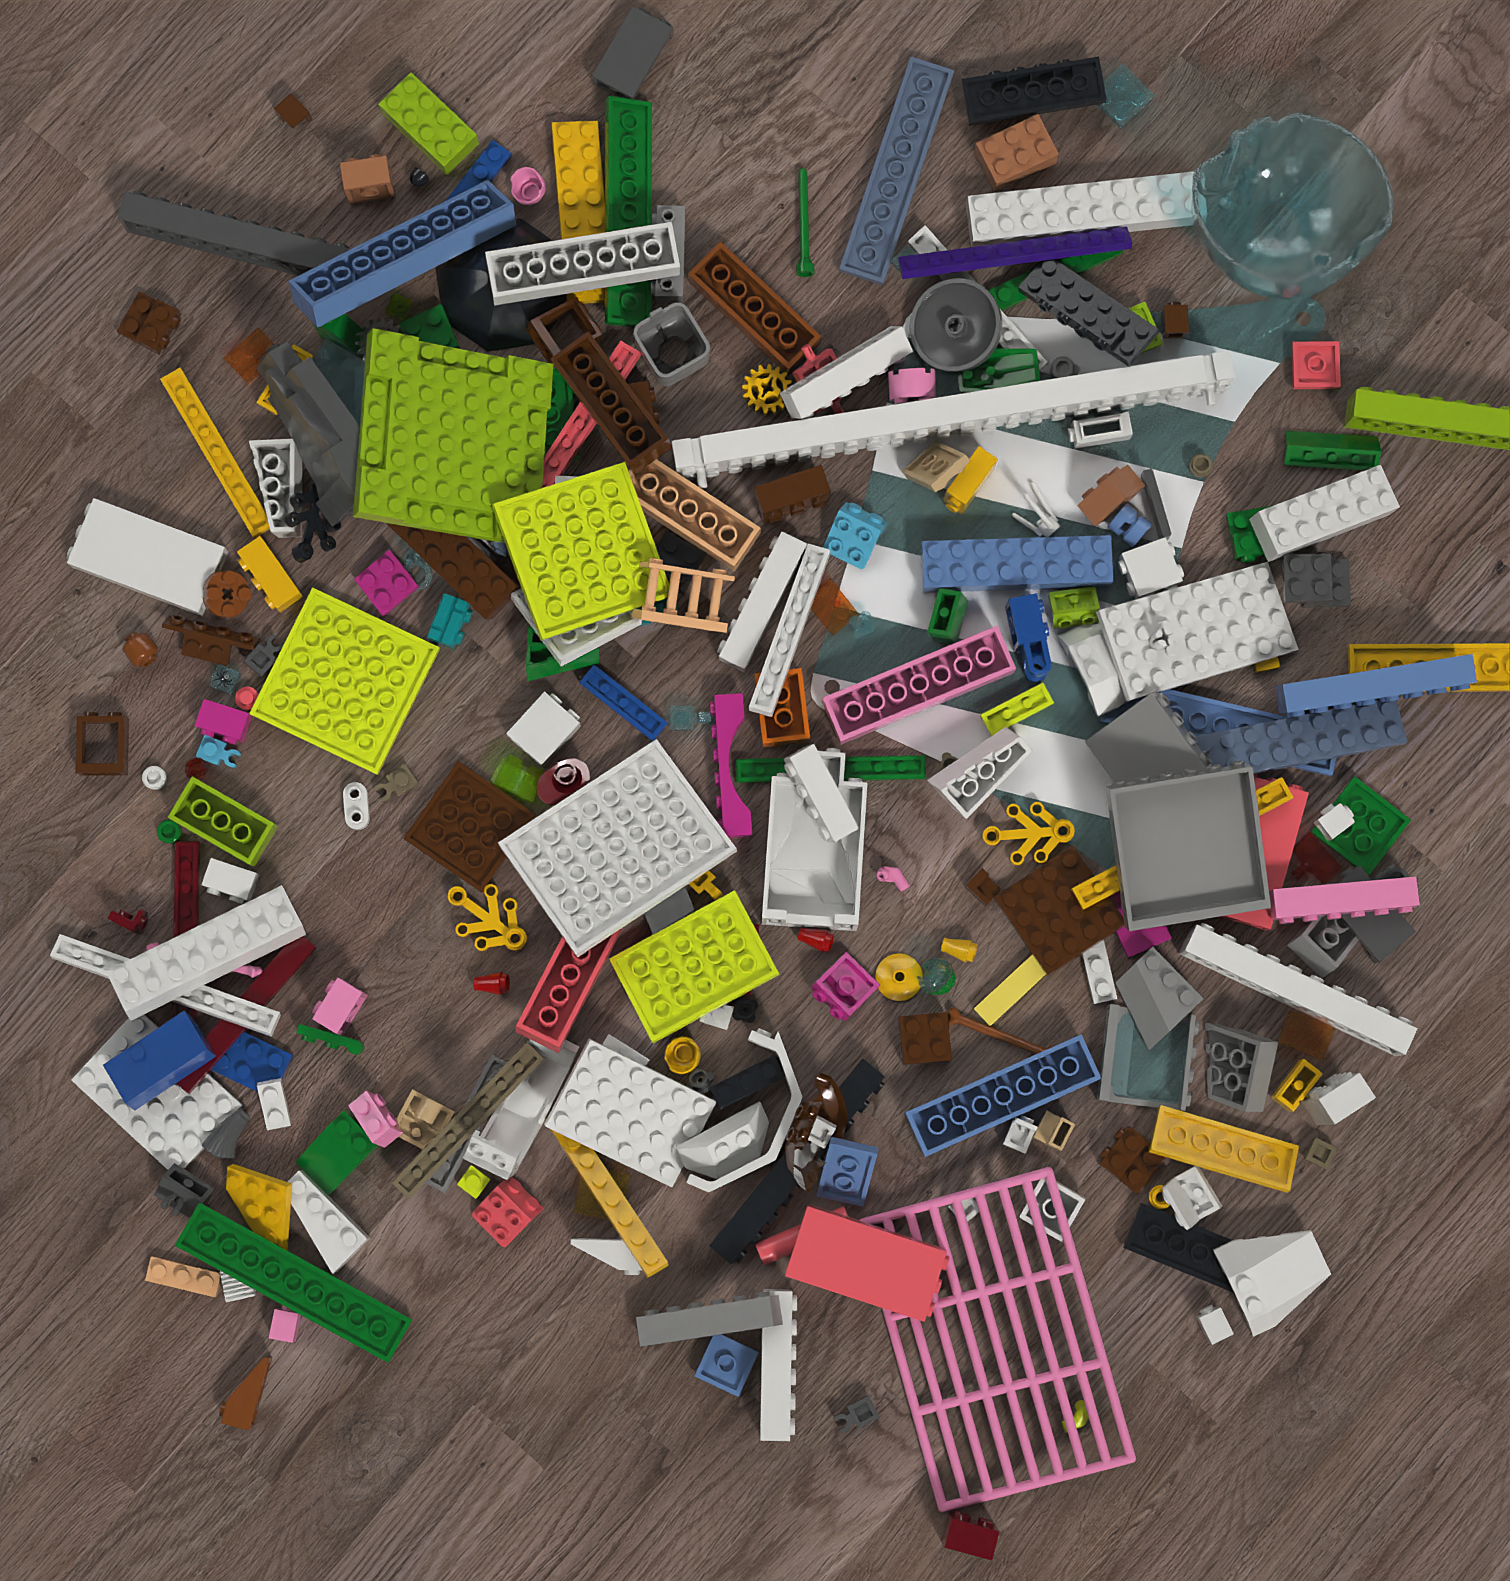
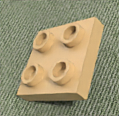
M412 1089L397 1117L398 1126L403 1132L398 1137L423 1149L453 1118L455 1111Z

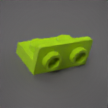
M1095 586L1049 592L1048 599L1052 613L1053 628H1068L1070 626L1091 625L1099 622L1096 612L1100 610Z

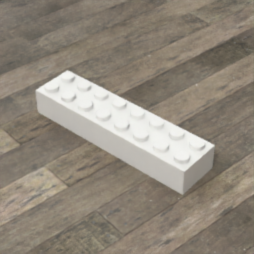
M672 222L485 252L494 305L678 276L680 274V263Z
M281 885L107 970L106 973L127 1016L132 1021L306 935Z

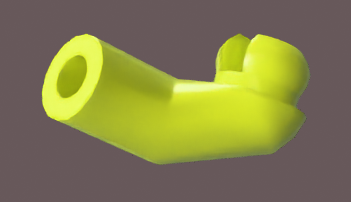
M1079 1400L1075 1404L1074 1421L1076 1428L1083 1427L1089 1418L1084 1400ZM1061 1421L1065 1433H1067L1065 1421Z

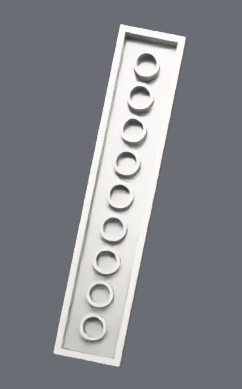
M1199 171L971 195L967 197L966 201L971 247L1117 227H1127L1129 232L1199 225L1204 218Z
M1201 923V925H1195L1189 929L1178 954L1391 1055H1406L1418 1029L1411 1026L1412 1021L1401 1016L1399 1018L1389 1015L1390 1011L1383 1007H1371L1367 1005L1369 1001L1356 995L1355 997H1350L1346 995V990L1335 985L1333 987L1324 985V980L1317 976H1305L1301 974L1302 969L1290 964L1289 966H1284L1280 964L1279 958L1270 954L1263 956L1257 953L1259 949L1254 946L1235 943L1236 938L1223 933V936L1214 933L1215 929L1207 924Z

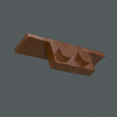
M169 615L162 623V628L184 633L181 655L225 666L230 663L232 645L254 650L260 642V638L254 637L251 633H238L230 631L228 627H215L208 625L204 621L187 620L181 615Z

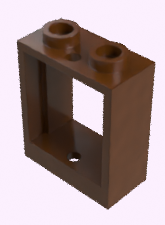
M577 297L566 301L529 322L526 331L547 363L553 364L550 358L561 350L545 327L566 315L571 314L582 332L585 334L589 331L597 343L602 335L599 325L592 321L588 315L587 307L584 303H580Z
M85 712L84 716H77L75 773L80 776L128 775L129 719L122 716L121 712H108V716H99L97 712ZM86 724H118L117 763H85Z

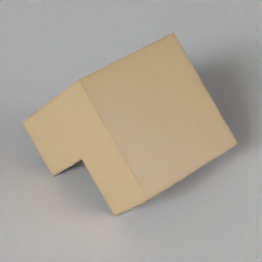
M1046 1110L1032 1138L1057 1151H1062L1075 1124Z

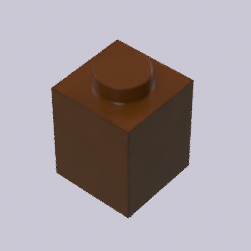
M1181 302L1167 303L1161 311L1162 338H1186L1189 333L1188 305H1181Z

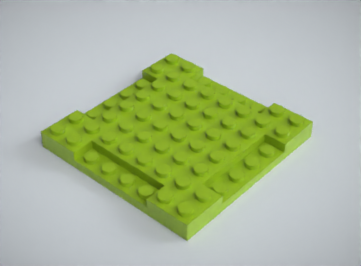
M373 328L367 334L353 517L505 543L492 505L542 488L547 411L551 408L553 364L511 355L503 358L419 341V337Z

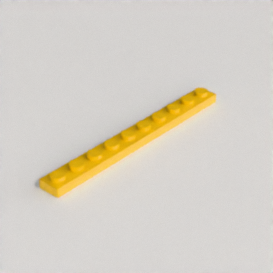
M1282 777L1256 790L1259 816L1294 798ZM1116 865L1071 889L1082 910L1120 891Z

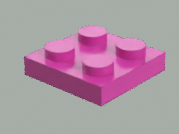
M390 549L354 579L382 616H386L420 587Z

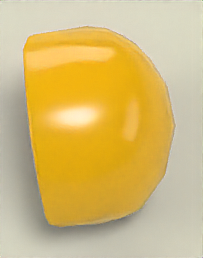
M681 1036L673 1039L667 1045L664 1059L670 1071L685 1074L698 1066L701 1052L693 1039Z

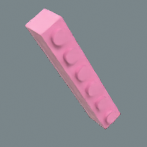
M1416 877L1273 889L1269 892L1272 920H1279V924L1293 923L1294 918H1303V922L1317 921V916H1327V920L1342 918L1341 914H1350L1351 918L1363 917L1365 912L1373 911L1374 915L1389 914V910L1398 909V913L1413 912V908L1420 905Z

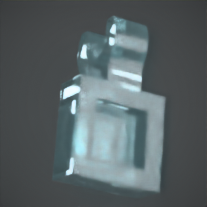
M670 706L671 731L694 730V723L711 724L710 712L694 713V706Z

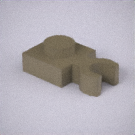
M405 763L386 776L389 781L387 784H378L374 790L378 792L381 789H385L387 793L381 798V801L387 802L391 799L392 793L396 792L400 797L419 783Z

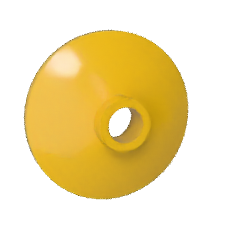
M900 953L892 954L884 958L878 965L875 980L880 984L878 987L879 991L886 998L893 1001H905L915 996L920 990L923 982V973L918 962L911 956ZM901 972L904 975L903 981H897L895 974Z

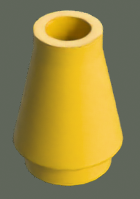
M944 938L941 951L965 963L967 961L973 962L978 944L973 943V940Z

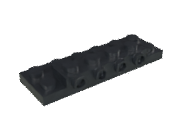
M1099 56L1074 61L1063 59L1049 65L1039 63L1031 68L1016 67L1007 72L997 70L990 72L988 75L962 79L969 126L1106 104L1107 102Z
M1055 259L1041 261L1018 287V292L1036 303L1043 312L1051 313L1059 323L1070 326L1081 338L1086 337L1093 342L1097 349L1105 350L1128 367L1132 365L1159 334L1158 328Z

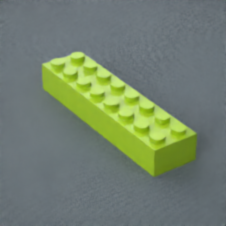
M1371 387L1356 389L1347 400L1344 428L1510 450L1509 406L1493 408L1487 403L1471 405L1467 404L1465 400L1449 402L1437 396L1428 399L1420 398V395L1415 393L1399 395L1393 390L1377 392Z

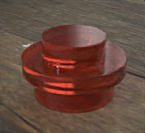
M193 758L185 764V774L188 778L193 776L196 779H200L209 769L208 764L202 758Z

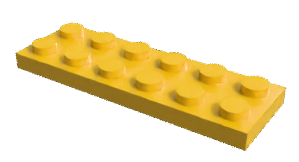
M1160 1105L1149 1152L1288 1193L1291 1189L1299 1146Z

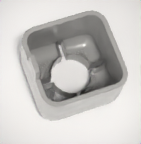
M673 303L664 309L661 307L650 313L647 319L638 323L634 328L636 348L641 353L643 360L656 381L662 386L667 387L677 383L703 368L710 360L709 342L689 309L682 303ZM660 328L667 340L679 339L684 344L690 342L687 344L688 355L682 361L683 366L679 364L669 365L662 360L657 361L659 359L658 350L664 342V338L659 331Z

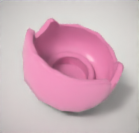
M523 167L517 169L510 178L512 184L511 193L520 204L533 205L538 203L545 194L546 185L544 178L534 168Z

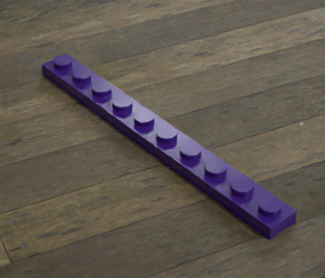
M1117 227L898 257V266L902 279L1132 249V239L1127 227Z

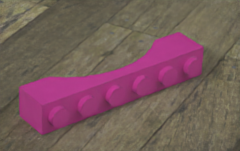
M743 693L714 695L715 701L710 702L711 716H716V725H712V739H717L718 748L713 749L714 763L719 762V772H715V785L721 788V795H716L717 810L722 809L723 818L718 819V824L728 838L752 837L751 811L735 791L729 771L731 744L738 728L744 721Z

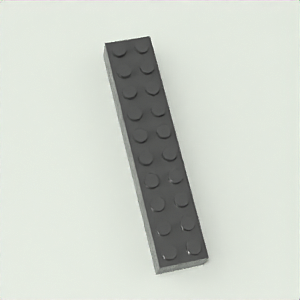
M125 191L118 214L119 221L129 233L297 276L350 250V247L343 243L329 244L323 238H306L302 233L291 231V233L282 232V229L276 226L269 225L267 228L259 226V223L253 220L239 221L235 216L223 214V216L216 215L212 210L201 208V210L192 209V206L182 202H179L178 205L169 203L170 201L163 197L149 198L145 193L133 191V193Z

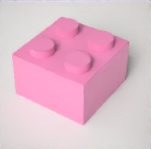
M337 978L336 981L331 980L325 990L327 995L323 1002L318 1001L312 1013L315 1015L312 1019L334 1033L343 1036L368 994L345 980Z

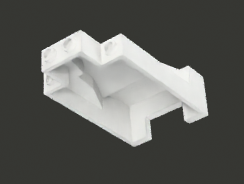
M828 748L826 751L818 752L859 829L836 842L828 843L827 840H823L818 831L820 827L816 819L813 820L807 811L808 804L805 798L802 799L797 793V783L794 778L790 777L787 773H777V776H772L762 925L857 931L867 783L862 782V779L849 778L848 781H844L845 753H840V749Z

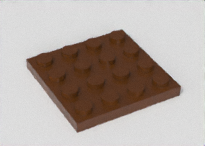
M457 761L403 839L482 893L507 858L498 842L532 821L536 814Z
M1071 846L994 897V900L1047 977L1125 926L1123 916L1110 897L1084 910L1080 907L1071 889L1094 877V875L1074 846Z

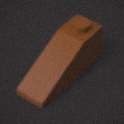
M271 1356L264 1357L230 1395L227 1402L222 1403L219 1416L222 1417V1424L248 1431L253 1429L272 1361Z

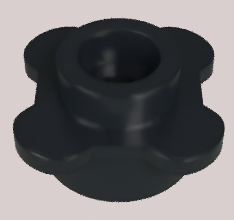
M742 997L735 1000L736 1009L732 1015L736 1021L742 1019L747 1020L748 1023L754 1022L756 1020L754 1015L755 1009L758 1007L757 1001L754 999L750 1001L744 1000ZM744 1008H747L748 1011H747V1012H743V1009H744Z

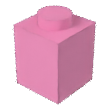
M283 1305L281 1308L274 1309L269 1338L295 1342L301 1315Z

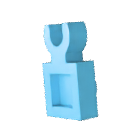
M204 735L195 757L217 766L223 760L230 768H236L237 765L230 762V757L232 755L241 757V753L235 749L226 751L227 743Z

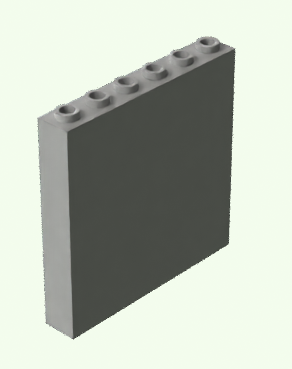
M1243 760L1233 761L1227 767L1215 764L1207 766V770L1197 771V768L1183 770V774L1174 775L1173 772H1165L1159 774V778L1150 779V776H1141L1135 778V782L1126 783V780L1112 781V785L1105 786L1124 925L1128 931L1271 908L1253 766L1245 763Z

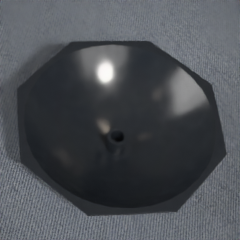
M519 218L516 219V226L438 265L436 273L440 301L451 326L486 351L535 344L526 331L530 320L565 303L566 294L494 305L485 252L553 240ZM557 321L546 326V330L549 332Z

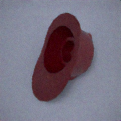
M576 758L557 761L540 776L536 789L538 797L546 804H558L588 784L590 779L588 766Z

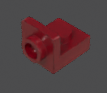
M120 909L119 913L111 911L107 919L137 934L139 930L142 931L148 922L146 917L148 913L139 909L132 921L133 916Z

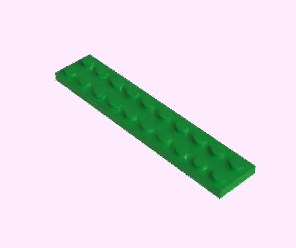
M608 96L605 99V232L652 225V102ZM652 280L605 287V324L635 328L638 323L647 319L651 313Z
M200 1202L174 1245L389 1363L412 1322V1319Z

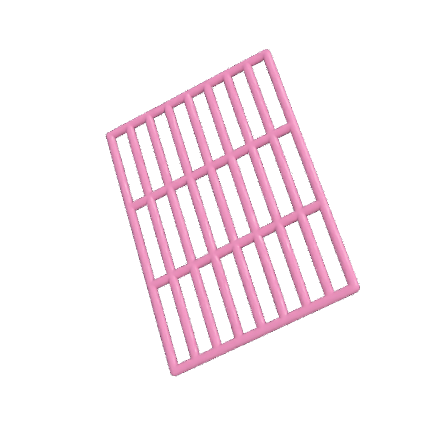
M1051 1167L859 1220L872 1225L883 1223L884 1229L895 1232L892 1220L906 1216L912 1238L923 1241L915 1214L929 1210L939 1247L945 1248L947 1250L946 1256H950L946 1272L953 1295L939 1298L938 1294L934 1293L931 1302L935 1303L933 1314L956 1392L955 1397L942 1399L921 1321L909 1317L933 1400L932 1403L919 1406L896 1320L907 1318L908 1316L882 1308L937 1507L940 1512L959 1509L1127 1465L1136 1461L1054 1171ZM1043 1178L1047 1182L1070 1262L1057 1267L1054 1263L1031 1183ZM1021 1184L1046 1270L1032 1273L1008 1190L1010 1187ZM999 1191L1023 1274V1276L1013 1279L1008 1278L985 1194ZM974 1197L977 1201L999 1279L998 1283L985 1286L962 1205L963 1200ZM949 1204L953 1205L976 1289L962 1292L938 1208ZM1073 1273L1097 1359L1083 1362L1058 1277ZM1049 1279L1074 1364L1059 1368L1035 1284ZM1025 1285L1050 1369L1048 1372L1037 1375L1012 1289ZM999 1292L1003 1293L1026 1373V1378L1012 1381L988 1296ZM977 1298L980 1300L1003 1384L992 1387L988 1385L965 1304L966 1301ZM955 1304L980 1389L970 1393L965 1392L942 1308ZM1100 1368L1125 1453V1455L1113 1458L1109 1454L1086 1374L1087 1371ZM1072 1375H1077L1101 1461L1091 1464L1086 1462L1062 1379ZM1049 1381L1054 1383L1077 1467L1064 1471L1039 1384ZM1030 1387L1054 1471L1052 1474L1041 1477L1016 1395V1390ZM1004 1393L1007 1395L1030 1480L1018 1483L1015 1480L992 1399L993 1396ZM982 1399L1007 1486L995 1489L992 1488L969 1403ZM959 1406L983 1488V1492L969 1495L945 1410ZM936 1412L960 1496V1498L949 1501L945 1499L922 1415Z

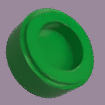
M164 820L157 828V836L166 844H174L175 841H179L181 838L182 828L173 820Z

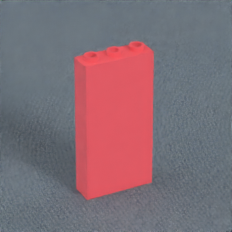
M1254 774L1256 790L1277 780L1270 777L1264 780L1257 778L1258 774ZM1290 784L1288 787L1294 797L1293 799L1259 816L1269 892L1273 889H1282L1308 798L1309 793L1303 791V787ZM1271 908L1219 916L1265 931L1270 930L1273 923Z
M807 1204L785 1276L925 1322L926 1316L931 1317L935 1303L931 1302L934 1293H939L942 1284L939 1275L941 1269L946 1270L950 1256H946L947 1250L945 1248Z

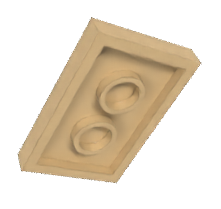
M935 441L901 472L907 479L937 492L946 487L948 481L954 475L961 473L970 460L966 454Z

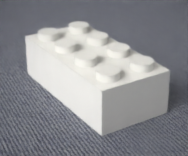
M1345 1072L1343 1074H1334L1324 1080L1326 1085L1323 1087L1312 1088L1301 1103L1316 1125H1335L1376 1097L1360 1073L1352 1074L1351 1072Z

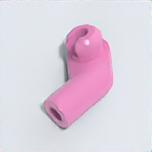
M883 866L876 872V877L879 881L894 882L900 892L910 887V884L899 868Z

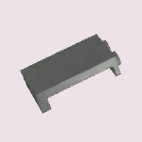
M632 6L592 75L593 84L616 97L637 100V92L666 42L673 37V27H671V24L660 18L658 20L652 17L651 13L644 8L637 9Z
M1360 865L1354 869L1350 866L1340 874L1342 879L1336 884L1372 881V879ZM1397 909L1389 910V914L1374 915L1373 911L1365 912L1363 917L1351 918L1350 914H1341L1342 918H1340L1371 954L1368 957L1374 964L1382 961L1416 932L1406 919L1398 913Z

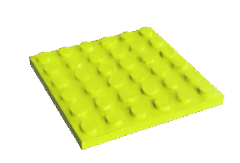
M625 462L492 505L540 641L640 608L642 605L645 606L650 568L639 567V563L648 562L649 558L660 559ZM659 570L655 602L668 598L669 582L663 570Z
M312 587L249 714L378 775L440 651V647Z

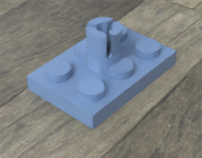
M831 1137L825 1158L827 1163L823 1166L816 1196L863 1207L876 1162L878 1147Z

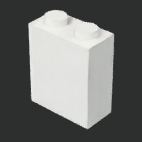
M545 691L506 733L514 743L542 768L581 727L580 722H578L580 717L570 708L566 711L560 706L562 701L556 695L551 693L549 696Z

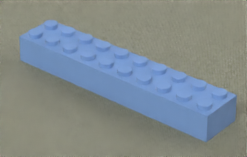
M486 180L289 280L293 303L318 328L516 226L513 203L490 181Z

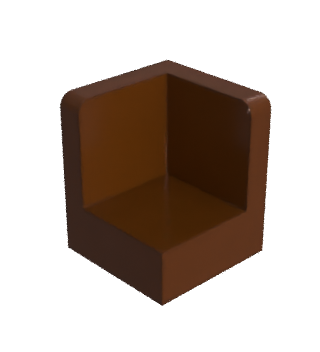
M291 93L274 107L279 119L283 123L286 121L291 128H295L304 119L309 123L312 121L310 112Z
M982 868L964 888L986 907L1000 892L1001 888L988 877L989 874Z

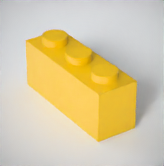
M261 536L237 551L241 557L237 561L245 572L251 571L254 576L251 578V581L258 591L263 588L267 594L264 599L271 609L276 607L281 613L303 597Z

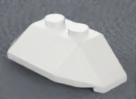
M759 1101L678 1145L676 1149L684 1167L719 1179L759 1158L769 1125L761 1102Z

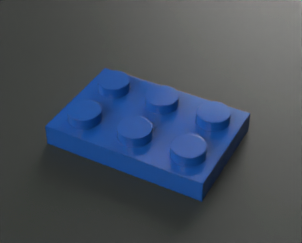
M243 1032L211 1070L258 1092V1082L283 1078L294 1055Z

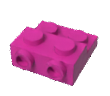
M845 952L810 989L814 991L812 995L815 1000L820 1003L825 1002L831 1008L829 1012L835 1019H842L845 1022L880 984Z

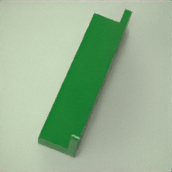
M1285 431L1284 465L1368 470L1379 465L1381 447L1377 436Z

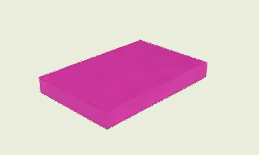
M1120 891L1109 897L1123 916ZM1166 925L1128 931L1124 926L1116 932L1128 958L1172 939Z

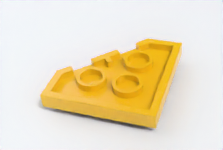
M235 1164L228 1166L226 1190L251 1230L281 1248L288 1250L292 1183Z

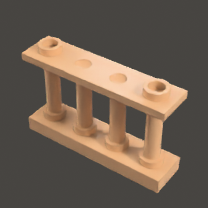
M649 558L648 562L639 563V567L650 568L645 606L642 605V610L633 609L632 619L727 633L728 623L719 622L718 612L723 581H734L735 576L726 575L727 571L713 569L711 573L663 565V560ZM659 570L671 572L666 609H663V613L656 612V607H654ZM681 574L693 575L688 611L685 612L684 616H678V611L675 610ZM702 577L714 579L709 615L706 616L705 620L698 619L699 614H697Z

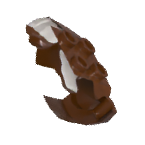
M823 1073L817 1074L813 1086L817 1088V1092L802 1102V1105L797 1108L793 1127L789 1129L786 1135L785 1152L788 1170L793 1174L798 1185L807 1193L813 1189V1184L817 1182V1169L827 1163L817 1161V1155L822 1147L808 1140L817 1115L837 1125L831 1137L842 1139L847 1123V1109L840 1088L831 1076Z

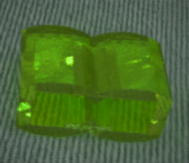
M509 755L508 758L502 756L490 779V783L533 804L538 795L536 791L537 782L543 771L532 765L529 768L521 765L522 761L512 755Z

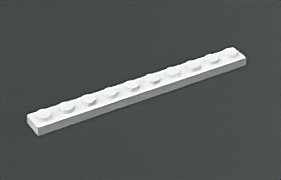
M61 934L50 954L52 959L108 979L107 970L130 960L129 958ZM205 985L172 1000L178 1004L271 1037L281 1016L278 1011Z

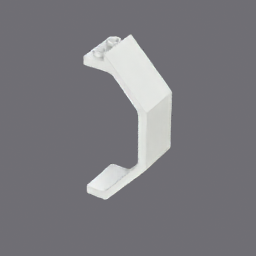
M758 1028L757 1032L752 1030L748 1041L777 1054L791 1093V1100L769 1151L764 1156L715 1181H707L694 1174H690L686 1183L706 1192H711L776 1160L795 1112L802 1100L801 1091L779 1032H777L775 1039L770 1038L771 1033Z
M533 1040L529 1041L528 1044L544 1060L495 1109L480 1136V1132L475 1130L463 1159L506 1180L517 1172L540 1131L578 1052L579 1046L565 1040L559 1053Z

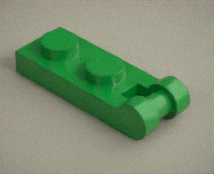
M298 1024L296 1033L302 1035L301 1040L315 1043L316 1039L325 1041L324 1046L338 1050L339 1045L347 1047L351 1054L360 1055L364 1051L365 1047L361 1041Z

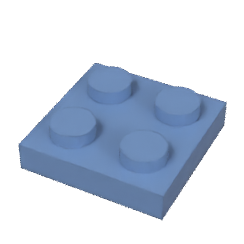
M714 1335L695 1373V1377L739 1397L759 1351L725 1335Z

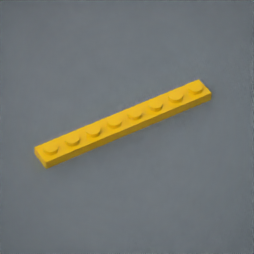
M178 368L160 379L252 537L256 538L270 530L267 514L183 370Z
M550 1129L646 1277L649 1278L667 1267L668 1261L596 1152Z

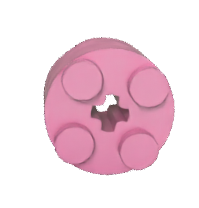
M925 368L899 369V374L893 375V371L888 372L889 400L894 402V405L936 398L935 369H930V373H925Z

